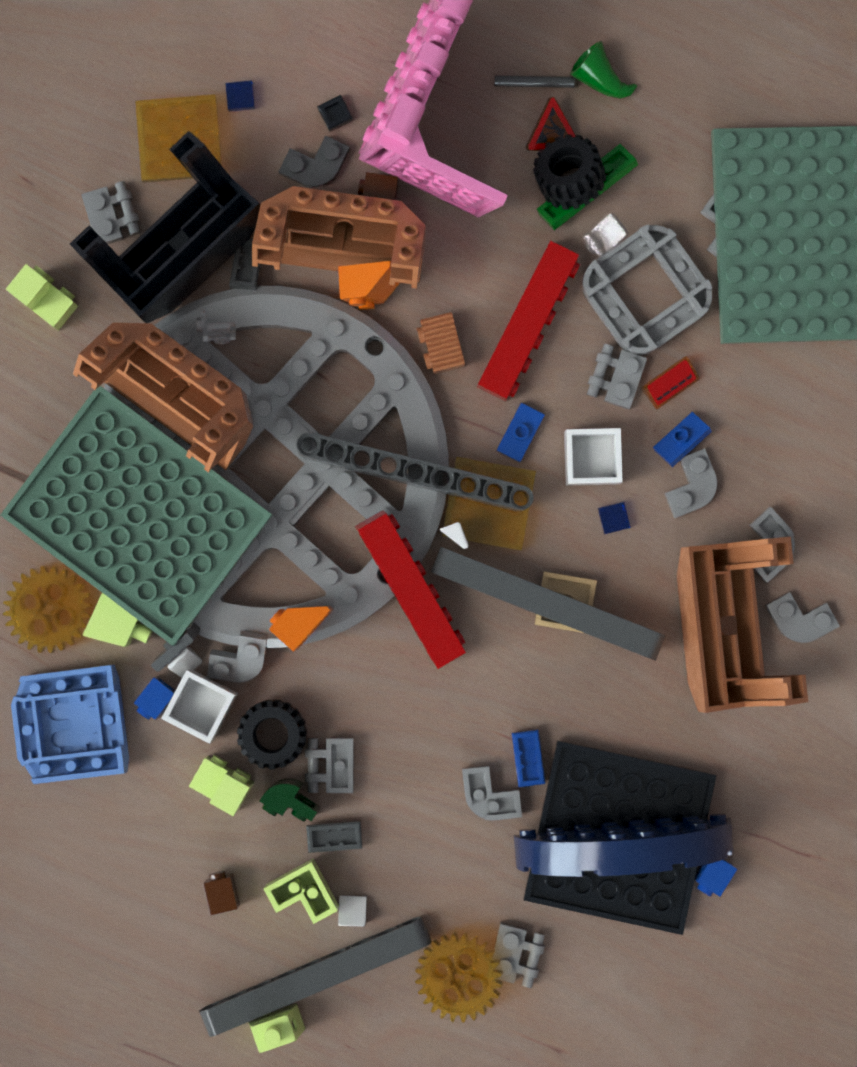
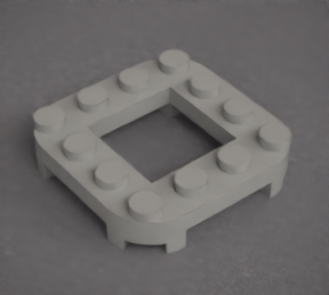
M645 225L641 227L636 233L597 260H594L588 266L582 279V289L585 298L622 349L636 355H645L655 351L699 320L709 310L711 305L712 285L710 281L704 278L677 240L676 233L670 228L667 229L659 225ZM653 255L683 298L643 326H640L611 283Z

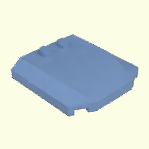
M115 665L20 677L17 694L13 697L11 703L17 759L31 775L33 784L128 772L129 751L120 678Z

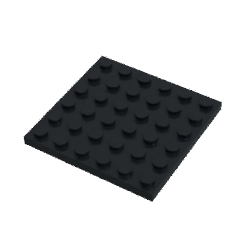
M557 740L537 833L547 832L546 828L563 827L565 831L574 830L575 825L588 824L593 829L601 828L602 823L617 822L618 826H628V821L644 820L647 824H655V819L672 818V821L675 822L683 821L682 817L699 816V819H708L717 775ZM673 864V870L617 876H598L593 871H584V876L582 877L532 874L530 868L523 900L683 935L697 867L685 868L684 864Z

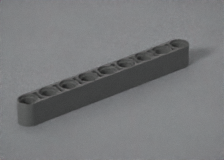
M310 432L302 434L297 440V452L302 458L516 512L526 510L534 501L532 491L523 485ZM306 439L313 440L317 445L316 450L311 453L304 452L301 448L302 442ZM331 446H339L342 449L343 456L340 459L335 460L328 456L327 451ZM364 452L369 456L370 460L366 466H359L355 463L354 456L357 453ZM385 459H391L395 462L396 469L391 473H386L381 468V462ZM412 465L418 466L422 471L421 478L417 480L410 478L407 469ZM437 472L445 473L448 476L447 485H437L434 481V475ZM466 478L474 482L473 492L466 493L461 489L460 483L462 479ZM495 485L500 489L501 495L498 499H491L488 496V486ZM515 492H522L526 495L527 502L524 506H519L514 502L513 496Z
M440 547L431 570L434 574L655 661L666 637L664 634L443 547Z
M416 917L207 1005L199 1010L209 1037H213L422 949L431 944L432 941L422 917Z

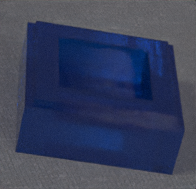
M252 80L225 83L229 112L255 109Z
M624 502L598 508L604 535L631 528Z

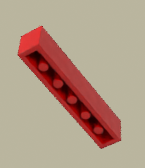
M550 240L477 388L505 402L508 396L514 398L521 384L516 380L520 372L526 374L532 362V359L528 358L532 348L538 350L544 338V335L540 334L544 324L550 326L556 314V311L552 310L556 301L562 302L567 293L568 287L564 285L568 277L574 279L581 265L576 262L579 254Z
M382 510L356 525V530L437 669L465 654L466 652L462 645L466 642L458 629L453 631L449 624L453 620L445 606L440 608L436 601L440 597L432 583L427 585L423 578L427 574L419 560L413 561L409 554L413 549L407 538L401 539L396 530L400 526L394 515H387Z

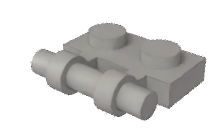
M125 181L115 184L117 194L113 196L110 195L107 186L81 194L91 227L107 244L123 240L121 231L123 228L128 227L131 236L140 233L138 226L140 220L138 214L134 213L131 203L133 197L131 191L127 190ZM121 204L124 217L118 219L114 206Z
M604 344L601 353L597 354L595 361L598 363L593 376L589 378L588 384L590 386L587 395L597 398L599 390H605L607 393L604 402L629 410L647 358L621 350L619 358L615 359L611 357L614 347ZM607 366L615 368L610 382L603 380Z
M308 738V749H305V757L308 758V773H305V782H308V793H318L319 782H326V793H353L354 738H326V749H318V738ZM319 758H326V773H319Z
M500 922L487 977L514 983L516 973L524 975L522 986L532 988L534 978H537L539 973L537 966L540 954H543L545 945H543L545 934L535 932L533 941L525 940L527 929ZM522 949L530 951L527 965L519 963Z

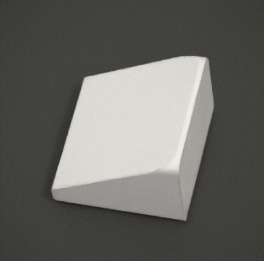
M459 522L440 529L443 534L462 549L468 548V542Z
M186 647L167 667L182 678L186 670H195L202 663V659L190 647Z
M340 895L338 926L363 927L366 925L367 896Z

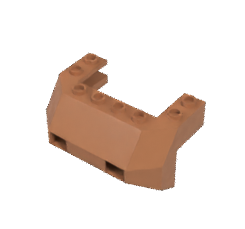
M292 186L261 202L252 241V266L258 267V263L274 265V269L280 270L281 264L338 271V266L391 261L392 268L389 285L395 286V282L412 284L411 288L417 289L422 269L426 225L402 201Z
M112 323L78 355L73 375L76 377L80 375L92 384L91 388L94 390L103 383H106L190 444L191 447L188 449L186 457L189 459L193 457L205 466L204 470L207 472L216 464L227 470L245 446L253 428L247 394L235 383L153 324Z
M791 537L681 548L677 570L679 604L687 680L698 712L709 713L754 706H788L808 702L806 674L765 676L753 568L794 564Z

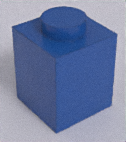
M158 676L153 677L134 702L138 706L137 712L148 720L151 717L155 720L158 719L167 708L176 690Z
M725 860L702 865L695 876V881L699 883L697 888L710 897L713 893L721 897L737 868Z

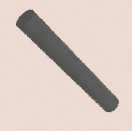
M495 75L494 86L574 88L575 78Z

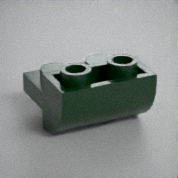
M282 779L275 782L259 800V802L264 804L262 809L273 816L280 814L283 816L289 807L292 809L291 814L303 822L306 819L312 822L320 806L298 792L303 782L296 779Z

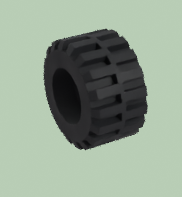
M571 134L565 135V138L562 139L560 136L554 138V142L546 143V148L539 150L537 153L539 158L534 160L535 168H533V172L542 195H544L548 203L551 202L556 208L561 205L562 209L568 210L571 206L574 209L580 208L579 205L583 203L586 206L590 203L591 198L596 199L599 196L598 191L603 190V182L606 181L605 168L595 144H592L591 140L588 138L583 139L581 135H576L575 138ZM571 168H579L569 176H561L562 173Z
M276 699L265 700L251 707L241 718L240 726L237 729L239 738L237 742L241 746L243 756L246 755L251 764L255 763L262 769L264 767L269 768V770L282 768L292 763L302 752L307 735L305 720L299 714L298 709L293 708L288 702L285 703ZM276 718L287 727L288 739L280 749L269 750L259 743L256 732L259 724L265 719Z

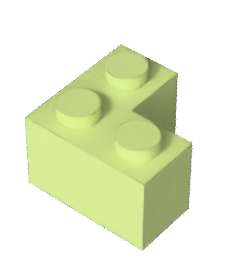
M25 264L7 286L6 290L59 331L78 307L72 301L75 296L63 286L60 290L52 285L54 279L37 265L32 269Z
M213 755L211 758L207 756L204 758L189 787L210 798V804L234 816L239 811L254 781L250 780L251 775L244 770L237 768L235 771L227 767L228 762L221 757Z
M314 858L268 882L263 888L276 913L301 900L313 924L337 912L339 904Z

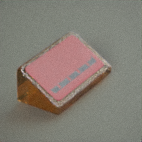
M685 356L645 384L641 390L657 410L700 378L689 358Z

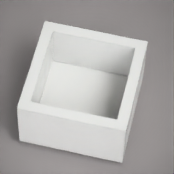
M621 428L566 429L564 432L566 486L614 485L622 483Z
M188 669L161 719L210 744L214 741L238 693L192 669Z

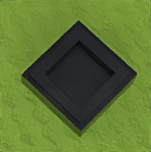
M341 95L317 106L329 132L353 121Z

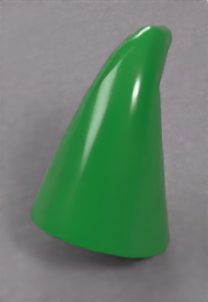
M602 40L587 49L578 58L570 71L571 76L593 90L609 97L622 99L631 96L637 88L636 84L627 85L620 81L612 69Z

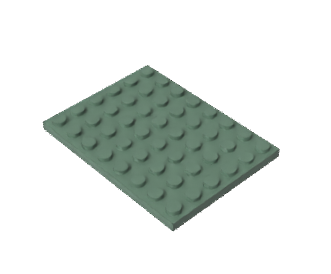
M857 126L713 129L711 131L721 344L857 340Z
M99 386L92 392L0 514V516L172 646H175L273 515L211 469L207 472L204 470L205 466L193 457L191 459L186 457L188 452L186 449L102 386Z

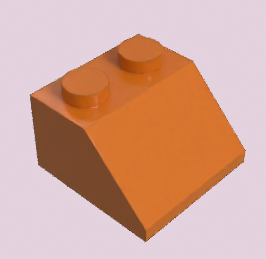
M391 261L338 266L340 299L349 302L350 306H359L360 310L374 309L375 304H384L400 284L395 282V286L389 285L392 268Z
M329 605L287 608L286 610L283 608L279 609L270 619L273 625L269 630L294 652L300 648L333 611V608Z

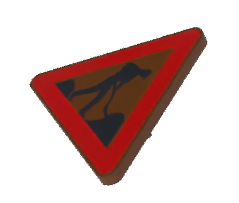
M555 97L548 98L526 145L528 151L544 150L546 143L554 142V138L559 136L562 139L565 138V135L571 134L575 138L576 134Z

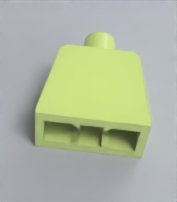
M102 593L83 636L128 647L133 638L147 643L153 631L146 625L141 624L138 619Z
M297 1003L249 1021L259 1053L294 1042L305 1030Z

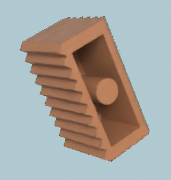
M452 312L420 320L421 327L416 329L420 344L426 343L428 353L423 354L426 368H432L433 374H438L465 367Z

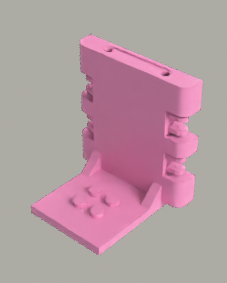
M430 0L427 4L423 2L418 11V20L415 27L411 28L406 42L409 43L406 53H400L395 67L398 69L394 72L393 76H390L384 88L387 96L384 102L379 101L373 113V116L376 118L372 121L371 126L367 127L362 138L364 142L359 151V160L398 177V179L465 212L481 217L503 206L508 195L429 157L418 128L428 97L437 77L440 76L449 56L448 52L460 25L467 16L473 0Z

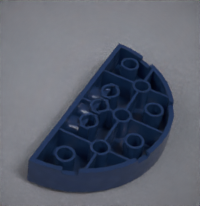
M711 814L710 819L704 820L699 819V816L682 817L683 821L680 822L672 821V818L655 819V824H647L644 820L628 821V826H618L617 822L602 823L601 828L593 829L588 824L575 825L574 830L568 831L563 830V827L546 828L547 832L536 833V829L519 830L518 835H514L516 868L523 872H527L531 868V873L538 875L584 876V871H593L598 876H617L673 870V864H684L685 868L711 864L727 859L728 855H733L734 853L731 818H726V814Z

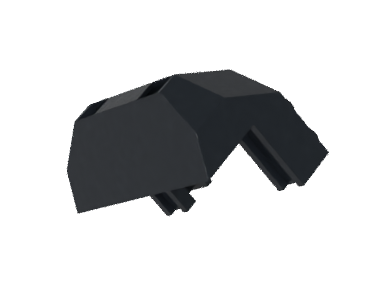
M190 131L180 138L169 150L197 183L133 244L118 256L90 225L70 243L74 250L145 323H150L172 313L224 264L239 247L250 239L256 228L260 203L232 179L205 144Z

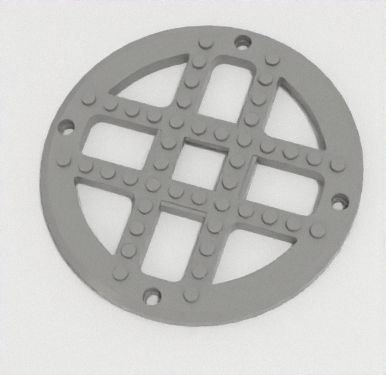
M257 286L256 290L234 288L211 294L181 307L154 326L235 383L247 394L253 421V428L248 440L227 470H224L217 464L212 470L273 515L193 621L201 629L198 635L238 646L242 630L268 635L266 648L288 647L269 630L273 625L270 619L277 611L282 608L286 610L287 608L330 605L333 611L303 643L307 644L343 632L367 619L394 597V594L387 582L380 578V570L373 558L360 572L348 574L294 526L327 489L331 487L365 519L372 517L382 510L387 515L393 514L400 526L396 530L401 539L406 537L413 551L409 554L413 561L419 560L421 563L438 530L445 506L446 494L407 485L403 509L397 511L354 471L302 458L297 452L298 438L307 432L319 433L288 405L335 354L340 352L348 353L374 376L375 383L372 390L329 437L361 445L390 411L397 409L406 439L408 457L449 467L446 432L440 409L429 383L407 350L389 331L371 317L349 304L324 294L285 286ZM257 328H281L312 334L277 375L266 384H257L215 348L210 343V340L226 334ZM372 341L382 343L383 351L379 355L369 353L368 345ZM105 384L104 389L188 451L191 447L190 444ZM265 429L304 463L301 469L269 504L230 470L233 464ZM306 439L301 444L302 450L306 453L315 451L317 447L316 443L311 439ZM331 446L327 451L328 456L335 460L343 456V451L339 446ZM412 465L408 468V476L417 480L421 478L422 471L418 466ZM437 472L434 475V481L439 486H445L448 483V476L443 472ZM272 548L280 550L326 592L324 597L283 607H252L228 603L223 600V597L266 550Z

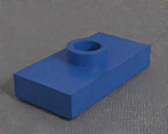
M521 403L496 451L520 463L545 415Z
M691 412L662 438L653 449L673 468L712 431L694 412Z
M539 730L511 733L518 787L545 784Z

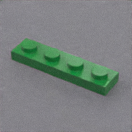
M621 144L601 158L605 168L606 181L603 182V190L598 191V194L601 195L638 166L636 158ZM546 201L536 210L539 216L555 231L582 210L585 204L579 205L580 208L574 209L571 206L568 210L562 209L561 205L556 208L551 202L548 203Z

